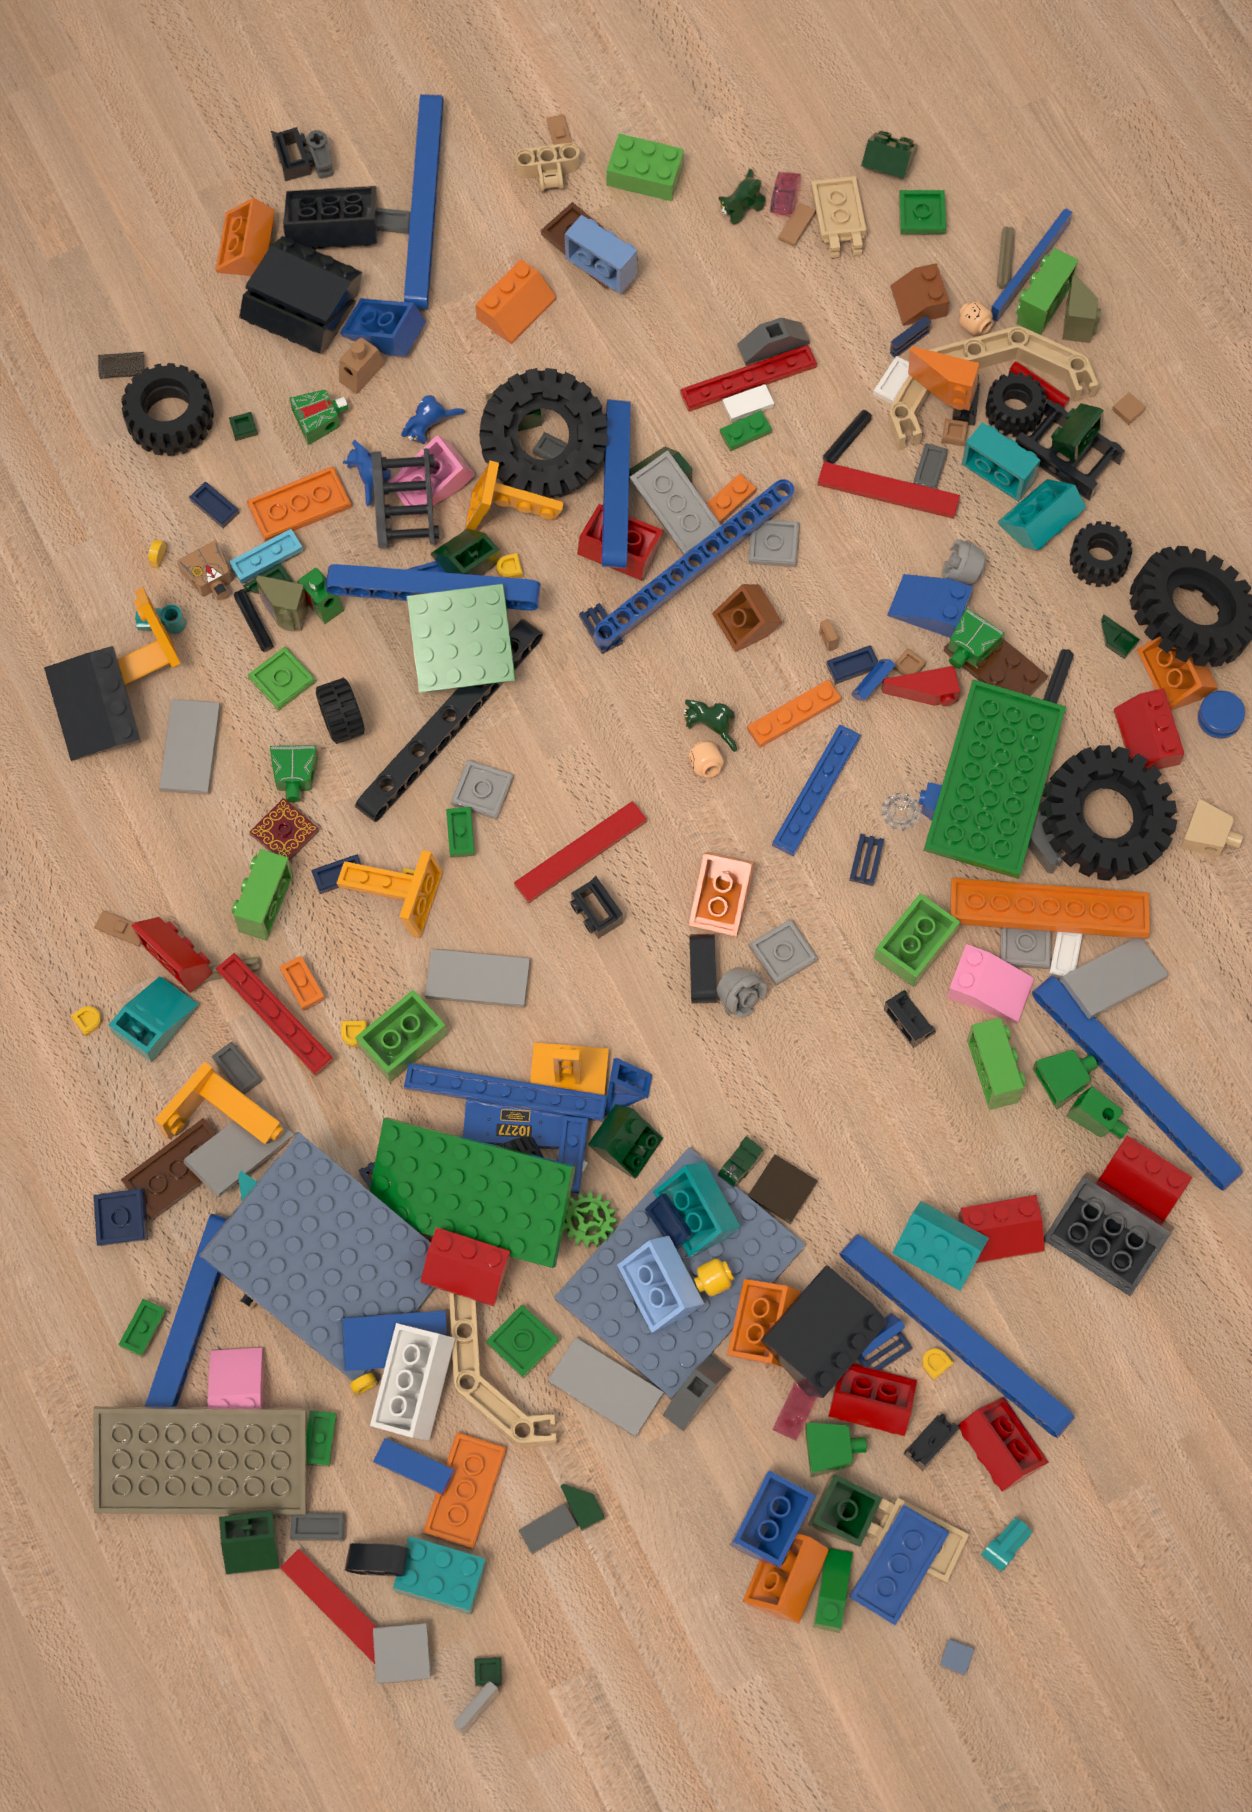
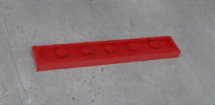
M809 345L682 388L680 389V395L688 412L753 388L768 385L817 368V362Z
M823 462L817 484L818 486L952 519L955 517L960 498L959 494L828 462Z
M631 801L516 880L514 886L529 904L647 822V818L635 803Z
M235 953L215 968L218 974L314 1076L334 1060L328 1051Z
M298 1549L280 1569L375 1664L373 1628L377 1627Z

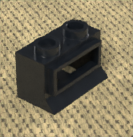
M297 127L281 132L271 131L274 149L276 148L285 182L311 175L310 165H313L310 151L305 152L304 147H307L304 133L299 134ZM296 143L301 159L291 162L286 146Z
M596 875L590 882L571 893L572 901H570L572 909L576 914L581 913L585 919L583 923L590 934L594 932L598 939L623 924V913ZM591 893L594 894L609 916L599 922L583 899Z

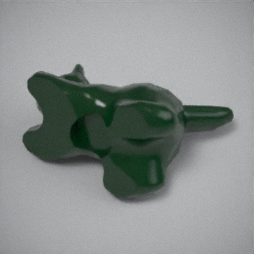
M752 169L748 170L745 179L738 184L736 190L729 197L719 196L718 198L721 202L723 214L731 215V224L739 223L748 208L760 211L765 205V196L759 192L761 181L753 179L754 173Z
M685 700L686 706L689 707L684 710L685 721L687 722L686 727L691 729L696 724H703L719 734L731 750L736 752V743L728 734L732 727V721L735 719L734 712L727 705L715 703L713 706L708 707L703 702Z

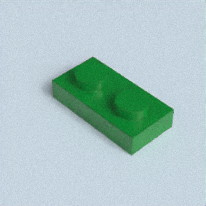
M758 411L720 428V435L730 452L772 433V428L762 411Z
M471 807L446 809L450 858L475 856Z
M142 1299L118 1344L119 1347L143 1358L167 1313L166 1309Z
M310 1411L307 1428V1465L330 1467L337 1418L336 1413Z

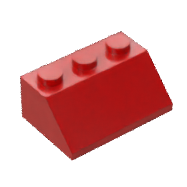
M598 504L579 536L577 554L601 564L603 505ZM628 516L626 568H609L642 581L653 561L663 530Z
M1164 688L1140 693L1113 709L1124 746L1130 750L1129 758L1132 759L1138 753L1148 759L1144 766L1147 770L1151 769L1154 765L1157 769L1180 765L1185 753Z
M160 917L138 921L131 925L143 948L190 993L213 974L209 967L211 962L202 952L197 954L193 950L195 948L193 943L186 936L181 938L177 934L179 932L178 929L170 921L165 923Z
M1127 1135L1099 1180L1165 1221L1193 1177Z
M1037 1195L968 1206L960 1209L958 1215L959 1222L989 1238L976 1263L1045 1251L1042 1216Z
M436 1227L427 1251L421 1283L494 1307L511 1261L510 1251Z
M852 1364L835 1384L828 1417L905 1436L912 1412L917 1380Z
M1004 1397L977 1409L958 1424L963 1438L970 1444L978 1460L985 1466L993 1482L1002 1492L1020 1483L1049 1463Z

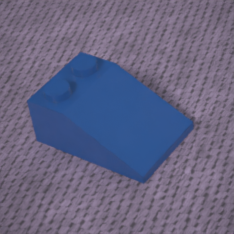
M360 298L340 334L353 341L363 338L384 354L406 357L426 320L414 303Z
M903 574L887 616L951 638L968 607L973 587L952 579Z

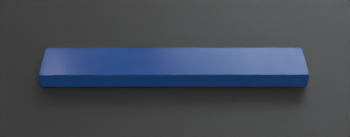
M1065 208L999 295L992 305V320L998 322L1041 264L1044 256L1050 252L1070 225L1072 211Z
M839 724L773 840V847L794 857L859 742L860 734Z

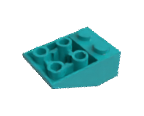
M159 976L124 1005L108 1026L114 1036L152 1063L199 1004Z

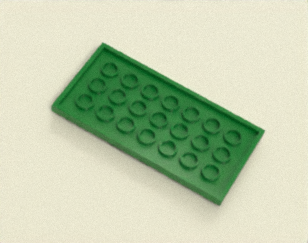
M972 680L923 851L1019 879L1066 706Z
M386 1117L383 1118L369 1191L417 1232L433 1236L437 1227L510 1251V1257L554 1268L557 1263L576 1166Z

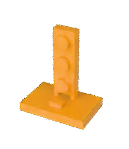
M489 461L472 490L464 530H476L484 515H487L491 502H495L496 505L502 507L516 508L522 513L540 515L541 518L547 520H556L562 511L563 502L496 483L499 463Z
M422 850L414 875L344 861L337 885L340 888L403 900L404 904L399 917L411 936L421 938L443 871L432 852Z
M534 1043L530 1083L605 1095L609 1048Z

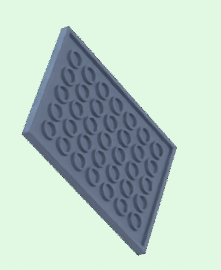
M296 1132L199 1255L352 1382L368 1374L372 1369L344 1371L341 1318L416 1312L434 1289V1287L421 1283L430 1242L300 1132Z
M690 1147L618 1225L614 1233L609 1235L608 1240L600 1245L554 1297V1300L655 1387L663 1391L670 1400L674 1398L679 1388L695 1368L712 1354L733 1330L744 1279L774 1283L806 1246V1244L736 1186L733 1188L718 1176L719 1172L705 1161L741 1228L724 1241L693 1257L688 1256L683 1245L677 1249L704 1305L689 1316L657 1332L651 1333L617 1264L649 1240L663 1237L645 1208L656 1199L653 1191L681 1168L688 1164L705 1161ZM718 1258L722 1262H727L734 1280L731 1281L732 1286L730 1289L711 1297L705 1291L700 1293L694 1278L698 1277V1266Z

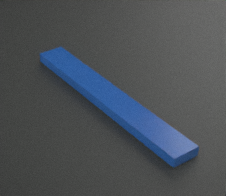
M412 1063L408 1064L404 1089L563 1116L588 1118V1120L599 1122L604 1120L607 1103L606 1095Z

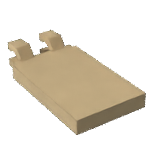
M856 176L811 181L821 241L828 243L830 258L840 257L839 242L851 241L853 256L862 255V239L865 238L867 230Z
M882 1498L877 1512L885 1515L879 1526L871 1522L866 1533L868 1537L873 1538L872 1543L875 1544L874 1547L877 1548L901 1506L903 1504L950 1532L926 1574L946 1584L969 1534L900 1498H897L896 1501L891 1500V1502Z

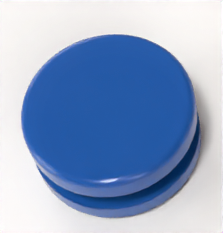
M1212 692L1204 698L1197 715L1199 726L1211 737L1219 739L1231 737L1241 727L1245 717V707L1240 698L1231 692Z

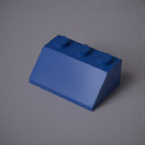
M768 1470L730 1546L754 1559L780 1568L816 1495Z

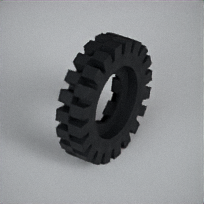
M537 368L529 369L521 375L517 373L509 377L507 382L503 385L500 384L493 392L492 397L488 399L480 422L479 438L482 448L481 452L485 463L488 464L489 461L499 463L496 479H500L503 485L547 498L555 496L560 498L570 494L575 489L578 490L593 476L599 467L607 446L608 425L598 397L593 396L591 393L592 389L584 382L580 383L575 380L576 376L567 372L564 374L558 373L557 369L545 368L543 371H538ZM533 410H553L563 417L568 426L569 440L567 446L561 454L552 459H535L525 453L519 444V424L525 415Z
M1170 546L1163 548L1159 553L1155 552L1133 580L1134 582L1129 593L1133 596L1129 601L1131 610H1137L1134 617L1138 625H1148L1144 633L1151 641L1161 637L1163 640L1158 647L1166 653H1169L1172 647L1177 648L1175 658L1187 662L1192 655L1193 664L1205 667L1208 662L1211 667L1222 666L1224 662L1227 664L1233 662L1252 641V594H1248L1252 589L1245 579L1235 581L1239 572L1231 565L1226 570H1222L1221 566L1224 560L1214 554L1209 561H1206V551L1195 548L1190 553L1188 546H1177L1175 550ZM1179 587L1193 592L1196 589L1203 593L1202 597L1212 607L1216 605L1219 609L1217 613L1218 621L1211 625H1201L1186 618L1178 611L1174 604V590Z
M1099 745L1094 751L1089 747L1081 750L1076 756H1071L1050 778L1051 781L1045 786L1042 794L1046 799L1040 804V815L1047 816V819L1042 823L1045 835L1053 834L1054 838L1049 844L1055 853L1063 849L1066 854L1062 860L1067 865L1072 867L1077 862L1080 864L1079 873L1090 877L1094 872H1097L1098 880L1109 881L1116 876L1118 881L1128 879L1133 874L1136 876L1169 847L1173 839L1170 835L1176 831L1177 820L1171 818L1177 813L1175 800H1167V797L1173 792L1168 782L1159 784L1157 781L1163 774L1155 765L1147 770L1144 766L1148 759L1138 753L1131 759L1129 758L1130 750L1119 746L1113 752H1111L1110 745ZM1103 788L1111 789L1126 798L1132 808L1133 822L1130 830L1125 835L1113 839L1105 838L1093 832L1087 825L1083 815V804L1091 792Z

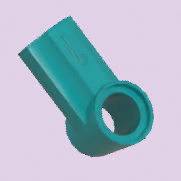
M170 604L163 608H155L168 632L177 634L185 629L186 620L178 606ZM136 611L137 630H152L148 621L142 622ZM177 617L176 620L169 621L171 618Z
M1015 1517L999 1537H995L981 1553V1556L1001 1573L1016 1556V1551L1027 1541L1033 1532L1028 1525Z

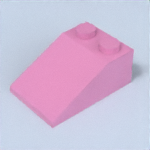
M439 435L424 447L429 449V454H434L435 468H430L433 506L458 492L476 475L453 444ZM424 448L415 457H424ZM425 466L404 467L388 483L425 481ZM426 490L395 492L405 506L427 504Z
M966 944L947 998L1018 1024L1034 978L990 952Z
M262 1347L210 1350L208 1407H264Z

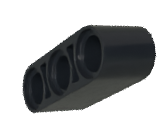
M690 934L691 1004L716 1003L715 934Z
M350 1543L344 1570L359 1575L404 1577L410 1549L391 1544Z

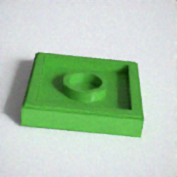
M283 647L248 674V678L278 711L316 683L315 678L286 647Z

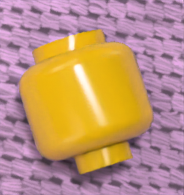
M718 1258L698 1266V1277L694 1278L700 1293L705 1291L711 1297L730 1289L732 1286L731 1281L734 1280L727 1262H722Z

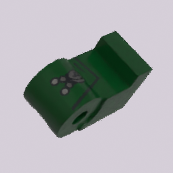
M745 1136L740 1146L722 1166L718 1176L734 1188L743 1178L745 1179L761 1160L764 1149Z

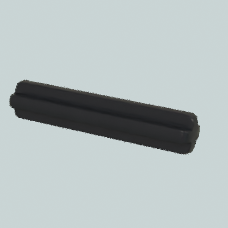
M861 410L823 455L824 462L834 464L871 421V413L867 410Z
M244 589L236 591L234 598L261 651L267 652L271 650L273 643L249 596Z
M1062 649L1060 651L1043 700L1057 704L1074 656L1071 650Z

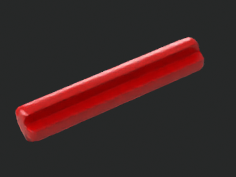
M1015 361L1011 365L1009 372H1014L1015 375L1023 372V376H1033V381L1038 380L1040 387H1044L1046 399L1060 404L1063 408L1067 406L1070 398L1019 362Z

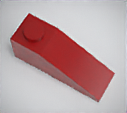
M954 666L883 679L882 683L883 694L933 706L953 705L955 702H958L961 692Z

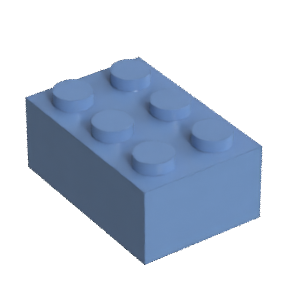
M581 215L565 233L566 259L619 294L637 276V250L628 242L625 243L618 239L613 232L604 230L593 219H587Z

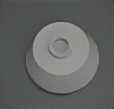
M957 539L950 548L953 552L948 562H944L942 577L966 585H973L983 573L985 554L970 540L962 541Z
M740 967L728 971L721 978L717 986V995L725 1011L729 1014H735L739 1018L753 1013L755 1010L752 1007L759 998L764 1000L767 992V985L762 981L760 974Z

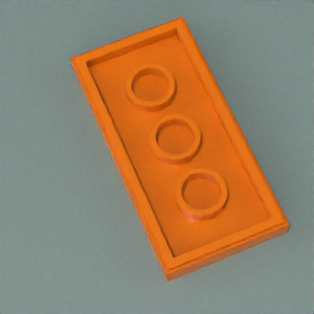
M334 466L247 500V505L265 542L289 529L295 531L352 508Z
M456 1432L445 1465L454 1469L455 1473L444 1495L436 1492L423 1534L474 1550L507 1450L506 1447Z

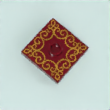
M283 798L250 831V835L268 851L288 857L290 861L319 832V828Z

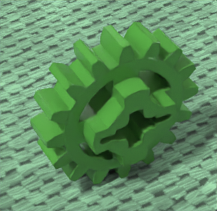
M589 1192L588 1196L584 1198L581 1193H578L579 1200L569 1199L571 1207L568 1206L566 1224H564L563 1232L569 1231L567 1239L575 1238V1246L584 1242L586 1249L589 1248L590 1243H594L597 1248L599 1247L600 1239L606 1242L608 1240L606 1234L614 1233V1229L610 1225H616V1219L612 1218L615 1215V1209H608L610 1201L602 1202L601 1194L593 1198L592 1192ZM584 1205H589L588 1207H585V1208H582V1209L579 1208V1207L584 1206ZM600 1209L606 1217V1222L598 1215ZM589 1216L593 1217V1222L584 1223V1219H588ZM571 1219L578 1223L577 1231L572 1226ZM598 1232L597 1234L588 1236V1234Z

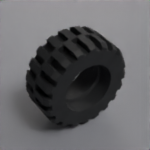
M160 363L155 364V367L151 369L147 367L142 370L141 375L136 374L131 379L132 384L128 383L124 389L125 394L122 395L121 403L123 407L121 409L129 435H132L133 441L137 445H141L142 449L150 452L152 449L156 455L167 453L168 456H175V452L181 451V454L188 452L187 449L190 447L194 449L200 445V439L205 440L208 436L207 430H210L213 425L214 410L205 381L194 370L189 372L188 367L184 365L176 367L175 363H167V366H162ZM178 398L189 404L181 416L170 421L154 420L147 415L150 408L162 399Z

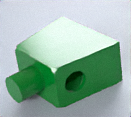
M1069 1050L1035 1061L1033 1071L1057 1110L1089 1086L1091 1078L1088 1073L1098 1068V1065L1092 1055L1080 1060L1074 1050Z
M1092 1086L1077 1097L1066 1117L1098 1137H1103L1110 1132L1119 1139H1122L1129 1129V1126L1118 1120L1123 1110Z
M806 1423L805 1425L810 1477L852 1467V1454L867 1453L866 1438H850L849 1426L823 1423Z

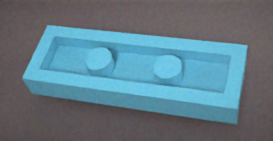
M289 529L229 561V565L242 584L301 553L303 547L293 531Z

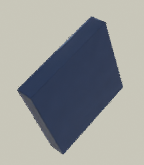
M145 1189L93 1195L97 1246L148 1240Z

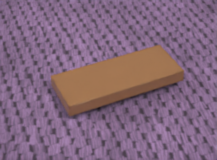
M564 114L547 117L546 121L553 145L572 143Z
M799 203L778 236V239L795 246L816 213V210Z
M104 910L102 911L94 927L96 930L138 947L141 945L131 926L134 924L133 922Z

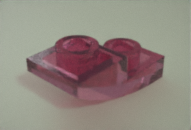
M778 172L771 199L770 213L781 215L793 214L797 202L796 194L801 182V173Z
M794 1383L772 1430L797 1441L817 1397L808 1396L798 1384Z

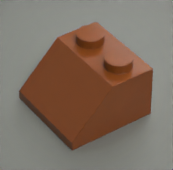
M937 263L914 268L891 285L903 326L914 324L925 316L930 320L947 316L950 301Z
M742 584L712 613L734 651H740L768 637L783 623L759 584Z

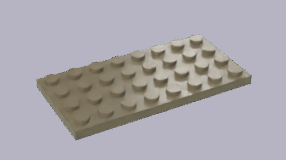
M94 1407V1513L246 1514L273 1511L274 1514L306 1515L307 1408Z

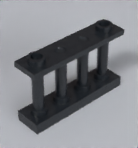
M1048 400L1043 413L1047 417L1031 436L1021 432L1015 441L1020 447L1026 451L1033 452L1040 459L1039 467L1060 482L1075 485L1079 494L1090 501L1095 495L1098 485L1095 479L1111 460L1120 465L1125 450L1117 442H1112L1098 433L1075 463L1071 460L1064 461L1057 456L1058 451L1053 449L1052 446L1046 449L1038 443L1039 439L1054 422L1063 426L1067 421L1065 418L1068 412L1065 411L1063 406ZM1093 447L1102 453L1103 456L1088 474H1083L1076 469V466Z
M424 448V457L387 459V457H382L381 451L371 452L378 548H388V542H392V540L430 538V545H435V539L440 538L439 525H434L430 468H435L434 454H429V449ZM425 466V481L388 483V480L384 481L383 471H387V468ZM426 490L427 504L391 507L390 504H385V495H389V492ZM428 514L429 528L404 530L387 528L386 519H390L391 516Z

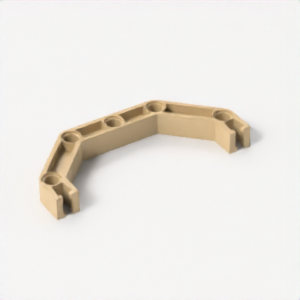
M1020 326L929 350L978 362L979 369L1016 359L1065 381L1073 402L1082 400L1083 388L1079 386V383H1085L1089 391V398L1096 396L1099 385L1090 362L1085 355ZM910 375L891 405L888 419L889 428L898 450L907 447L905 442L906 436L902 434V431L905 430L910 431L914 446L920 444L922 431L916 416L930 393L929 390ZM898 415H901V416H904L905 418H898L897 416H898Z
M449 1292L451 1337L455 1338L452 1349L453 1375L457 1394L516 1446L528 1448L557 1445L556 1433H551V1436H535L534 1430L535 1427L544 1425L556 1427L555 1414L526 1416L481 1377L477 1301ZM469 1328L472 1333L468 1338H461L458 1336L459 1330ZM465 1379H472L475 1382V1385L469 1390L461 1387V1383ZM520 1427H527L530 1430V1434L525 1438H520L516 1435V1431Z

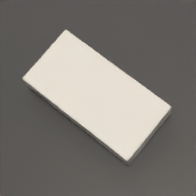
M896 356L876 386L873 395L893 404L909 376V362Z
M766 385L722 399V404L731 422L774 407L773 399Z
M1057 932L1049 976L1062 978L1063 975L1076 969L1082 934Z

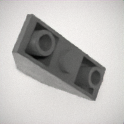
M778 318L758 325L737 343V347L745 365L810 344V340L802 322Z
M1039 811L1035 818L1028 848L1046 872L1053 874L1055 866H1060L1062 852L1058 851L1055 853L1049 844L1054 836L1053 834L1045 835L1042 823L1047 819V816L1040 815Z
M710 1354L695 1368L679 1388L663 1416L680 1430L684 1431L729 1375L731 1369Z

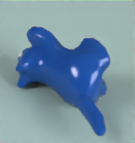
M433 395L424 396L416 409V415L411 416L400 435L405 437L408 434L410 441L425 444V433L429 427L439 423L444 418L464 414L465 410L461 408L446 410Z
M353 440L352 444L355 449H350L347 459L343 463L348 464L347 467L349 469L353 467L358 469L361 480L365 485L366 506H370L373 500L372 490L374 488L372 456L361 444ZM387 468V471H383L384 481L391 478V470Z

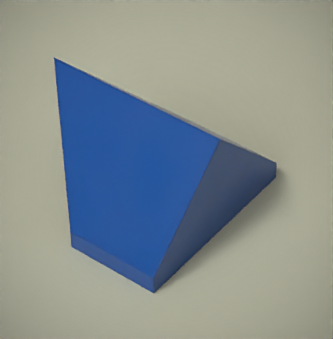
M614 1058L605 1116L609 1114L615 1104L627 1107L648 1098L652 1074L619 1058Z

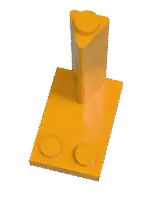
M144 587L135 591L137 599L134 600L142 622L148 621L157 640L118 659L125 685L169 663L172 668L181 664L176 649Z
M206 1062L199 1067L155 1119L161 1133L170 1140L174 1135L177 1136L185 1127L186 1120L206 1099L265 1145L272 1139L274 1141L279 1140L285 1131L277 1119L216 1074L213 1068Z

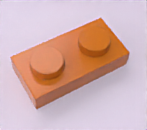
M302 956L279 967L303 1011L325 1000L322 991Z

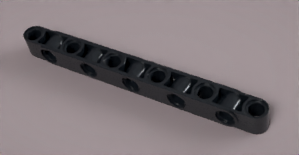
M525 619L520 620L510 631L511 647L517 650V652L512 654L514 671L543 637V632ZM504 682L487 684L482 688L476 686L457 688L356 801L355 808L373 822H377ZM447 717L456 718L452 722L445 721ZM417 751L424 752L420 757L413 755ZM385 786L393 787L388 792L382 791V788Z

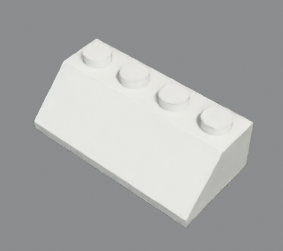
M396 1323L370 1426L412 1438L430 1440L455 1341L454 1337Z

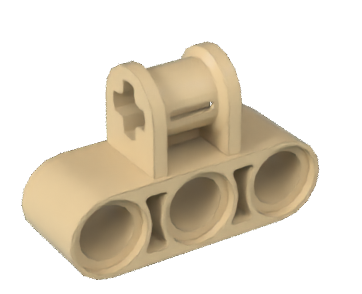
M573 143L526 148L519 150L515 154L516 174L523 179L538 177L541 192L547 188L554 187L563 189L562 174L573 173L580 167V150Z

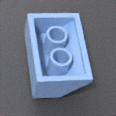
M670 1236L649 1240L617 1264L651 1333L657 1332L689 1316L704 1305Z

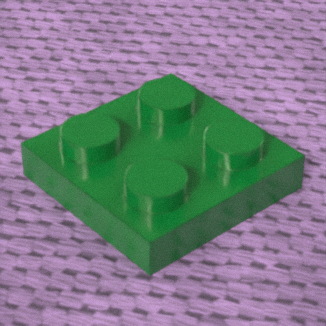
M899 190L900 234H946L945 190Z
M523 1305L486 1340V1344L523 1379L559 1342V1339Z

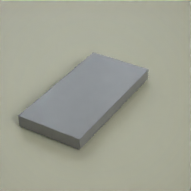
M668 450L629 477L632 484L683 555L721 526Z
M172 699L159 787L160 791L209 795L221 708L220 703Z
M1134 938L1063 975L1060 981L1087 1018L1091 1019L1165 980L1168 977V973L1142 938Z
M431 949L425 998L525 1008L530 958Z
M258 1101L256 1104L281 1123L282 1128L285 1129L279 1140L274 1141L272 1139L265 1145L233 1121L184 1159V1164L218 1198L239 1182L238 1174L241 1171L248 1175L284 1147L294 1136L261 1101Z
M578 1338L574 1339L548 1379V1383L635 1438L664 1394L663 1391Z

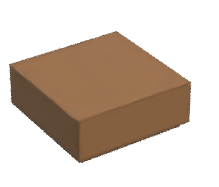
M1129 392L1113 406L1112 410L1129 425L1145 411L1146 406Z
M945 418L941 443L964 446L968 422Z
M829 619L821 621L819 633L829 652L833 651L838 647L839 638Z
M907 648L897 659L893 669L901 675L917 673L926 666V661Z

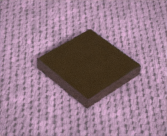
M774 1154L748 1194V1197L791 1225L817 1185L818 1180Z

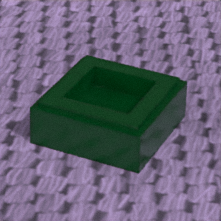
M251 412L229 417L235 441L258 435Z
M474 1658L475 1687H484L488 1682L495 1686H502V1658Z

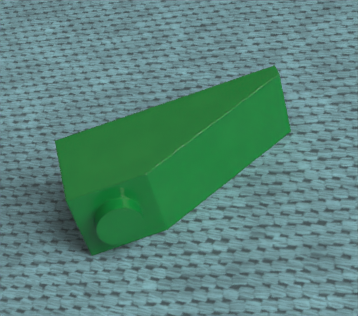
M828 1548L829 1550L823 1565L813 1628L839 1633L842 1626L853 1553Z

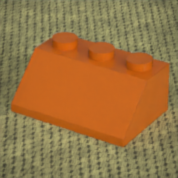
M252 198L226 212L216 272L251 276L271 243L270 236L274 225V209Z
M520 259L475 304L476 316L480 322L512 344L556 300V296L540 273Z
M1161 637L1150 640L1137 649L1155 689L1164 688L1171 710L1200 701L1218 688L1207 664L1205 667L1194 665L1192 655L1187 662L1175 658L1177 650L1175 647H1172L1169 653H1166L1158 647L1163 640Z
M744 1279L727 1355L764 1365L784 1368L760 1340L802 1292L785 1285Z
M797 1534L780 1568L759 1560L742 1602L780 1619L799 1624L829 1549L809 1536Z

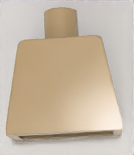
M1199 799L1181 848L1219 856L1225 844L1239 849L1244 835L1230 830L1234 821L1233 816Z

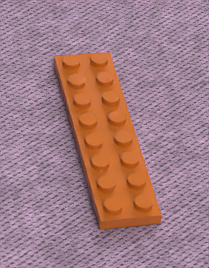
M963 878L951 879L950 915L959 920L962 925L1149 938L1150 913L1148 892Z

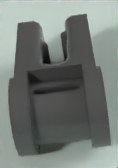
M314 130L307 136L308 150L310 151L318 178H328L333 176L327 136L323 131Z

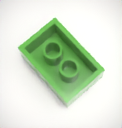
M619 133L606 170L607 186L672 201L684 165V149Z
M1056 248L1052 250L1050 255L1046 254L1040 264V271H1035L1030 279V287L1028 290L1024 289L1018 299L1020 304L1016 310V314H1018L1016 324L1042 335L1070 289L1072 276H1075L1078 259Z
M260 849L258 856L252 858L250 864L251 873L249 878L243 880L241 886L242 895L240 900L234 902L232 914L239 932L267 941L292 880L293 873L288 857Z
M919 893L876 947L874 959L914 987L958 932L960 921Z
M412 990L355 1038L360 1050L391 1082L408 1068L409 1063L413 1064L447 1035V1030L442 1020Z
M1001 1018L972 1025L967 1039L989 1110L1018 1103L1023 1093V1086H1026L1024 1074L1022 1071H1018L1016 1065L1018 1063L1017 1052L1015 1048L1010 1047L1008 1041L1011 1039L1009 1028L1007 1025H1003Z

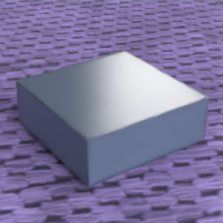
M948 1639L939 1666L965 1676L974 1649Z

